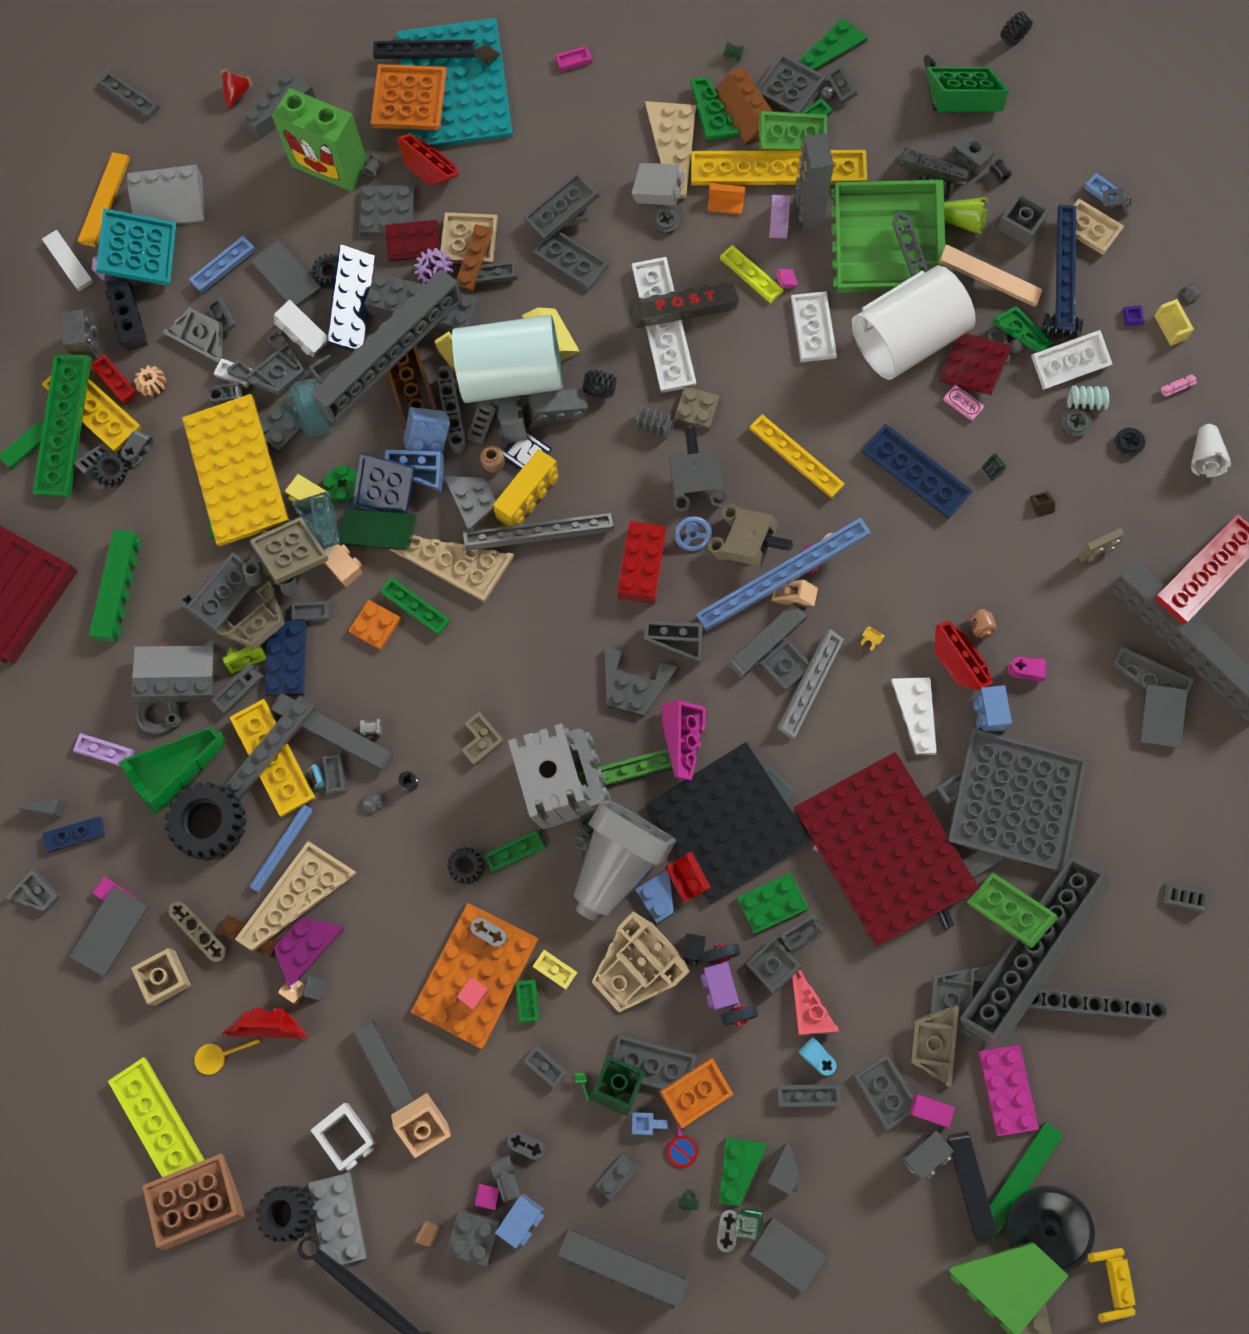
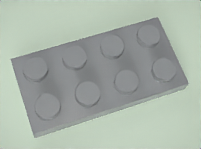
M351 1172L308 1183L310 1195L312 1196L311 1201L315 1203V1206L312 1207L313 1210H316L314 1218L321 1250L341 1265L366 1259Z

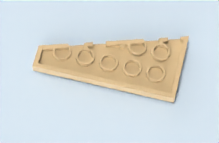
M415 535L412 536L409 551L390 549V551L483 602H486L514 557L512 553L505 554L496 550L476 549L465 551L464 544L446 543L437 539L430 540Z

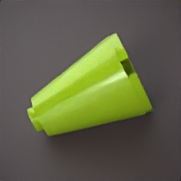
M981 197L944 202V221L975 234H982L980 229H984L987 209H984V204H988V199Z

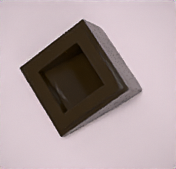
M488 45L475 50L476 58L488 66L500 56L499 52Z
M1048 491L1030 496L1031 503L1038 517L1055 512V501Z

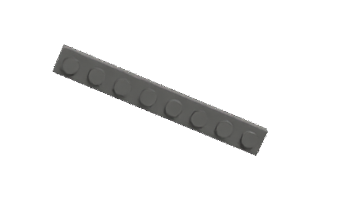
M611 513L475 530L470 533L463 532L465 551L613 532L614 524Z

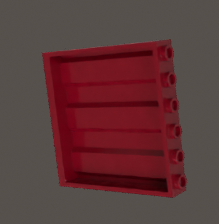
M0 526V661L4 664L8 661L14 665L78 571L71 564Z

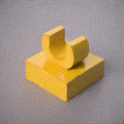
M868 626L862 634L864 638L861 641V645H864L867 640L871 641L872 646L870 650L872 651L876 645L882 642L885 635Z

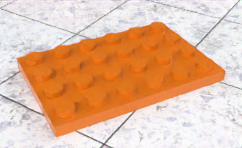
M467 903L411 1013L484 1049L515 988V982L519 980L539 938ZM477 918L489 921L506 933V943L501 947L490 945L472 933L471 923ZM483 922L480 925H475L477 933L480 930L487 933L488 930L484 928ZM492 932L490 933V936L494 938V943L502 941L500 932L497 935ZM471 977L490 990L475 1011L457 998Z

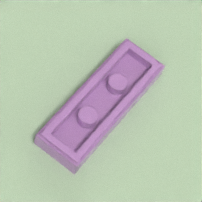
M82 733L79 734L73 751L117 766H120L118 762L133 756L135 752L133 749Z

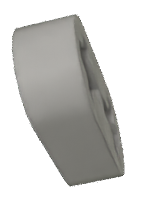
M477 918L471 923L472 933L490 945L501 947L506 943V933L489 921ZM483 922L484 928L488 930L487 933L481 930L477 933L475 925H480ZM492 932L497 935L500 932L502 941L494 943V938L490 936V933Z
M731 1209L723 1211L719 1220L717 1245L723 1252L732 1251L737 1240L739 1217ZM728 1213H731L732 1218L735 1219V1223L732 1222L730 1225V1230L726 1229L727 1222L723 1221L724 1217H728ZM726 1232H729V1240L732 1241V1245L729 1244L727 1248H724L720 1240L725 1238Z

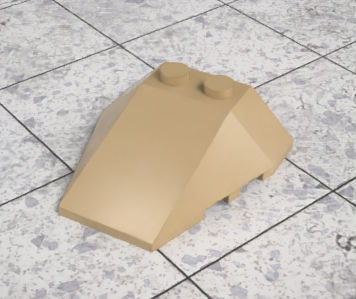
M632 912L619 925L617 933L610 943L592 983L614 1008L621 1012L676 986L689 973V970L680 952L654 924L637 913Z

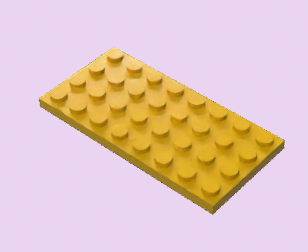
M252 394L182 417L218 547L264 532L266 529L289 523Z

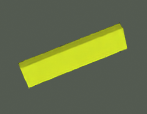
M733 245L720 255L722 262L770 304L783 293V288H780L775 281Z

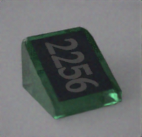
M995 453L981 468L988 478L994 481L1003 475L1006 466Z

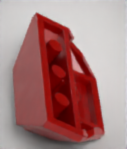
M411 134L397 138L404 164L413 173L422 178L425 183L432 185L459 176L456 165L433 146L414 138Z
M950 620L938 624L935 627V654L955 683L979 691L981 688L991 686L993 681L989 666L969 637L961 629L954 626Z
M254 1007L252 1011H245L223 1031V1036L291 1039H308L309 1037L308 1033L290 1013L284 1012L283 1008H272V1012H264V1008Z

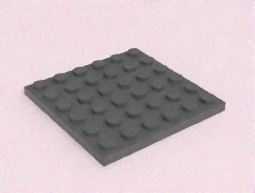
M972 728L970 730L949 828L948 842L1060 873L1069 857L1087 759Z

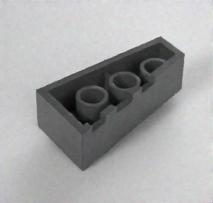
M286 70L242 117L247 131L259 139L263 138L276 128L272 115L288 89L291 88L316 98L313 88Z

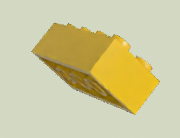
M538 448L493 504L496 519L506 526L523 524L525 516L533 512L539 499L545 497L550 485H554L559 478L557 461Z

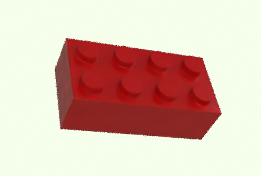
M629 521L617 590L618 599L655 604L667 526Z

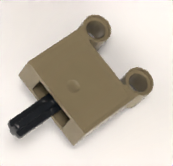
M733 504L727 505L722 510L723 518L732 527L726 542L720 537H714L708 543V549L719 561L727 559L759 567L762 566L769 547L790 551L793 548L792 540L774 537L779 523L773 515L740 509Z

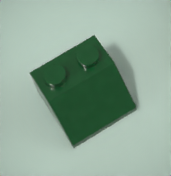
M607 1055L589 1100L628 1116L646 1071Z

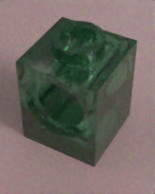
M743 1208L736 1215L735 1236L756 1240L763 1231L764 1211Z

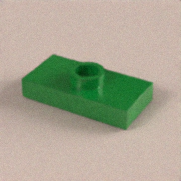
M536 980L515 982L519 1023L540 1021Z

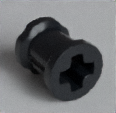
M1002 159L993 162L989 168V171L996 175L999 183L1007 181L1012 175V172L1004 166Z
M406 771L399 775V784L405 791L412 792L417 789L418 779L412 772ZM406 779H407V780H410V779H411V780H412V783H411V784H410V783H407V784H406V783H405V780H406Z

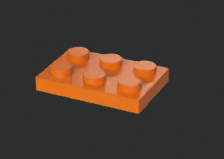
M709 1058L659 1091L680 1128H684L734 1095L713 1058Z

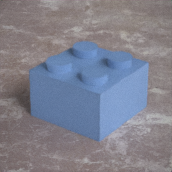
M410 407L403 437L406 450L440 451L443 454L450 425L447 412Z
M1005 685L981 688L972 701L973 710L977 711L978 716L976 718L977 729L993 734L1004 733L1012 724Z
M525 1194L521 1195L495 1233L514 1248L520 1245L523 1247L532 1235L529 1232L532 1226L536 1228L543 1219L544 1215L541 1213L544 1208Z

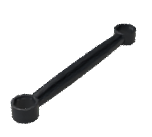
M307 1236L301 1240L297 1251L302 1259H313L337 1282L400 1333L433 1334L429 1331L420 1332L369 1286L322 1251L320 1241L316 1237ZM310 1240L316 1244L317 1251L314 1255L307 1256L302 1251V1245L305 1241Z

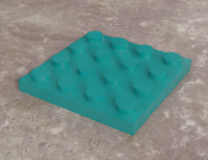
M103 208L96 273L170 286L176 222Z

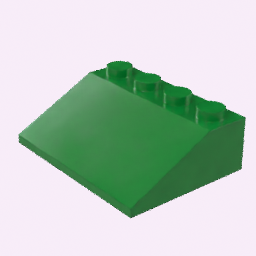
M926 67L932 102L939 112L956 111L963 113L964 111L979 113L980 111L995 113L996 111L1004 110L1009 91L990 67Z

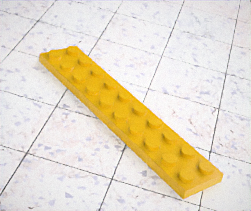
M801 150L691 151V185H710V183L724 185H797L796 177H799L798 166H800L799 156L801 155ZM830 150L834 164L830 185H835V182H867L866 150Z

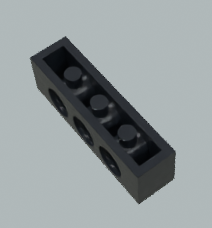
M118 278L106 282L108 290H105L108 300H111L112 305H109L112 315H115L116 320H113L116 330H119L120 335H117L120 345H124L127 351L147 346L148 341L132 284L128 278Z

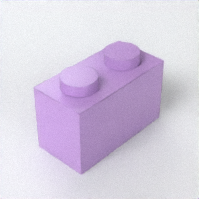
M772 195L769 238L787 239L790 196Z

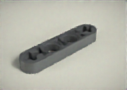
M899 212L894 216L892 226L910 275L913 277L918 274L915 273L917 266L924 273L928 271V267L909 216L906 213ZM899 218L901 219V221H902V220H905L904 223H903V227H904V230H903V231H901V230H902V225H901V223H897V221H898ZM909 234L912 240L908 243L904 242L902 236ZM916 251L918 257L911 259L908 256V252Z

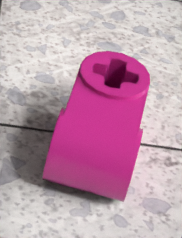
M1016 657L1008 665L1007 671L1013 678L1045 681L1047 660L1042 658Z

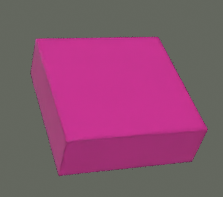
M778 269L775 272L780 288L797 287L798 283L793 269Z
M479 1184L475 1206L496 1210L500 1189Z

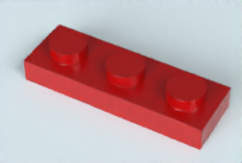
M105 354L91 364L94 371L123 404L138 394L136 389Z

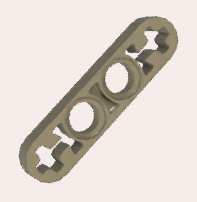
M177 901L170 905L168 910L170 917L213 962H223L228 956L227 948L197 915L183 902ZM176 907L182 908L181 912L187 917L183 918L181 915L176 914ZM194 919L197 922V926L194 930L190 931L187 929V923ZM207 933L210 936V940L207 944L202 945L200 937ZM212 945L215 949L221 950V957H214L216 953L210 948Z

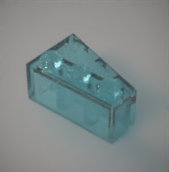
M316 378L295 382L286 391L287 396H291L294 401V405H292L293 410H298L301 418L298 421L307 440L326 436L333 428L332 421L318 410L311 396L313 389L320 385L317 383Z
M327 491L292 502L298 517L303 518L323 549L340 544L335 509Z

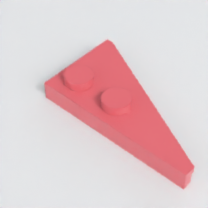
M799 970L792 977L798 1035L838 1033L837 1025L834 1024L817 994L806 981L802 971Z

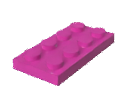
M1020 1045L978 1051L996 1136L1038 1130L1039 1127Z

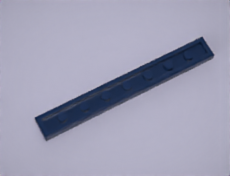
M1058 205L1055 329L1074 331L1077 206Z

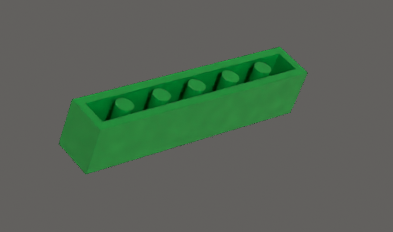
M113 529L89 636L95 641L117 644L118 638L122 635L121 625L126 617L125 607L130 599V585L134 582L133 572L138 564V550L142 547V540L136 532Z

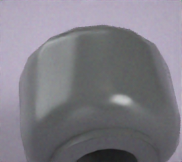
M1194 284L1186 285L1181 289L1183 292L1180 296L1187 303H1194L1199 299L1201 291Z
M374 793L366 794L362 801L363 809L371 813H377L384 804L381 795Z

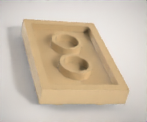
M1078 199L1074 206H1077L1076 239L1104 255L1121 233L1124 225Z

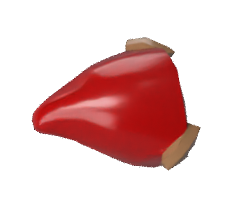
M227 68L221 70L218 76L222 77L223 92L229 108H232L246 93L249 86L254 87L248 75L242 77L230 73Z

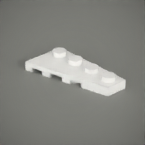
M930 678L891 679V684L894 687L915 754L935 755L936 741Z

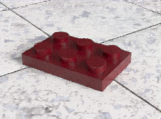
M437 219L384 225L388 261L422 258L421 252L427 254V249L433 252L434 248H437L439 252L441 251Z

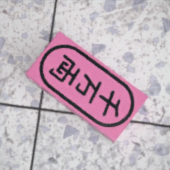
M956 384L943 399L971 421L985 407Z

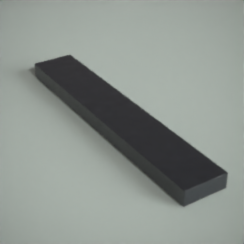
M475 39L374 41L373 58H475L476 41Z

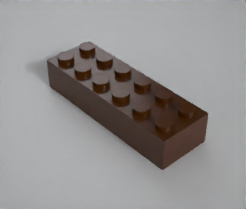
M415 345L387 372L404 429L406 428L410 407L437 410L417 346Z

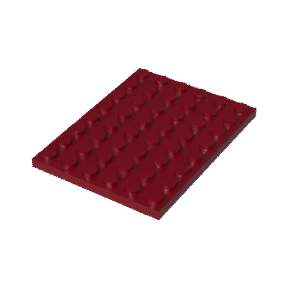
M896 752L793 808L875 948L980 889L952 842H948L946 832Z

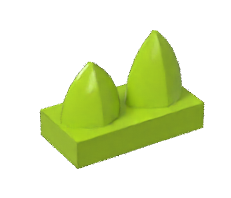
M260 645L256 649L246 646L242 650L231 646L223 660L231 674L243 670L248 664L254 665L266 660V654Z

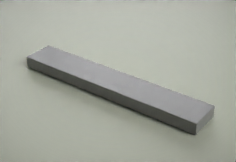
M831 629L826 630L777 727L778 730L790 738L795 739L844 641L841 636Z

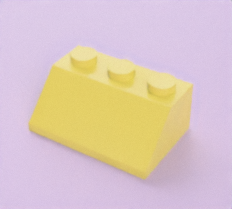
M538 307L522 315L523 319L545 315L553 316L561 362L580 353L556 309Z

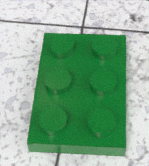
M792 873L737 897L753 934H757L808 910V906Z

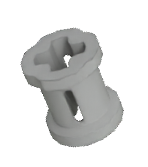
M381 719L366 722L361 720V736L365 737L372 734L382 736Z

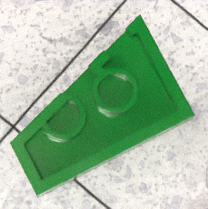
M1017 306L995 317L991 322L1037 353L1051 348L1054 344Z
M726 1138L719 1203L741 1205L768 1143Z

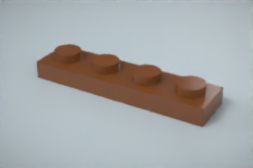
M475 225L456 280L459 290L473 293L493 234V228Z

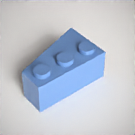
M385 450V459L415 467L413 482L442 492L444 455L440 451Z

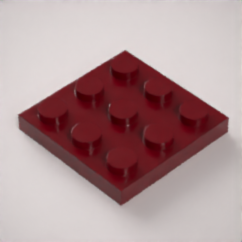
M965 333L955 340L940 374L939 382L954 386L956 384L958 387L992 396L1012 347L1010 344Z

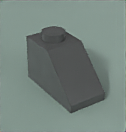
M785 1143L767 1182L791 1195L792 1191L796 1193L801 1181L798 1180L800 1174L791 1146Z

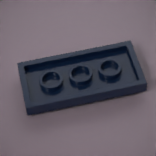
M306 620L284 621L285 624L267 639L266 696H279L280 693L286 696L304 695L307 640Z

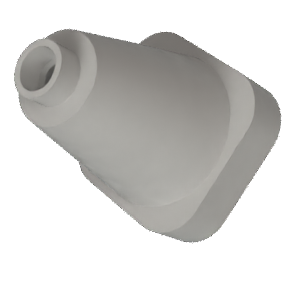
M609 800L600 802L588 823L594 830L573 895L579 901L575 910L593 921L597 920L599 914L608 916L654 865H659L666 860L676 842L668 833L623 806Z

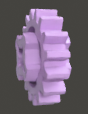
M434 248L433 252L427 249V254L421 252L423 257H417L419 264H414L418 268L415 271V274L419 276L417 279L424 285L430 280L425 275L432 277L433 274L438 273L441 269L448 274L453 272L449 268L453 265L449 261L450 257L445 255V252L442 250L439 252L437 248Z

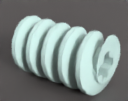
M1073 385L1068 394L1067 407L1070 409L1073 403L1075 409H1078L1079 404L1082 405V409H1085L1087 404H1089V408L1092 410L1095 404L1097 410H1100L1102 405H1104V410H1107L1109 406L1107 387L1100 389L1098 386L1094 388L1092 386L1087 388L1080 386L1078 388L1076 385Z

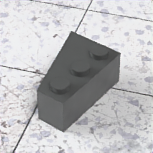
M583 388L530 394L523 409L527 430L581 418L584 416L588 406Z
M521 395L495 399L496 407L499 406L497 418L498 422H501V427H499L501 438H505L506 444L528 440Z
M645 620L644 642L701 664L703 623Z

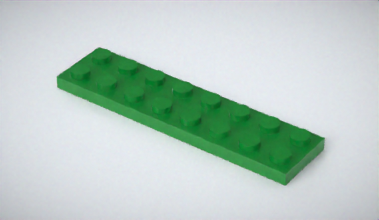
M54 354L32 493L36 496L71 497L75 471L74 463L77 458L92 360L89 355Z

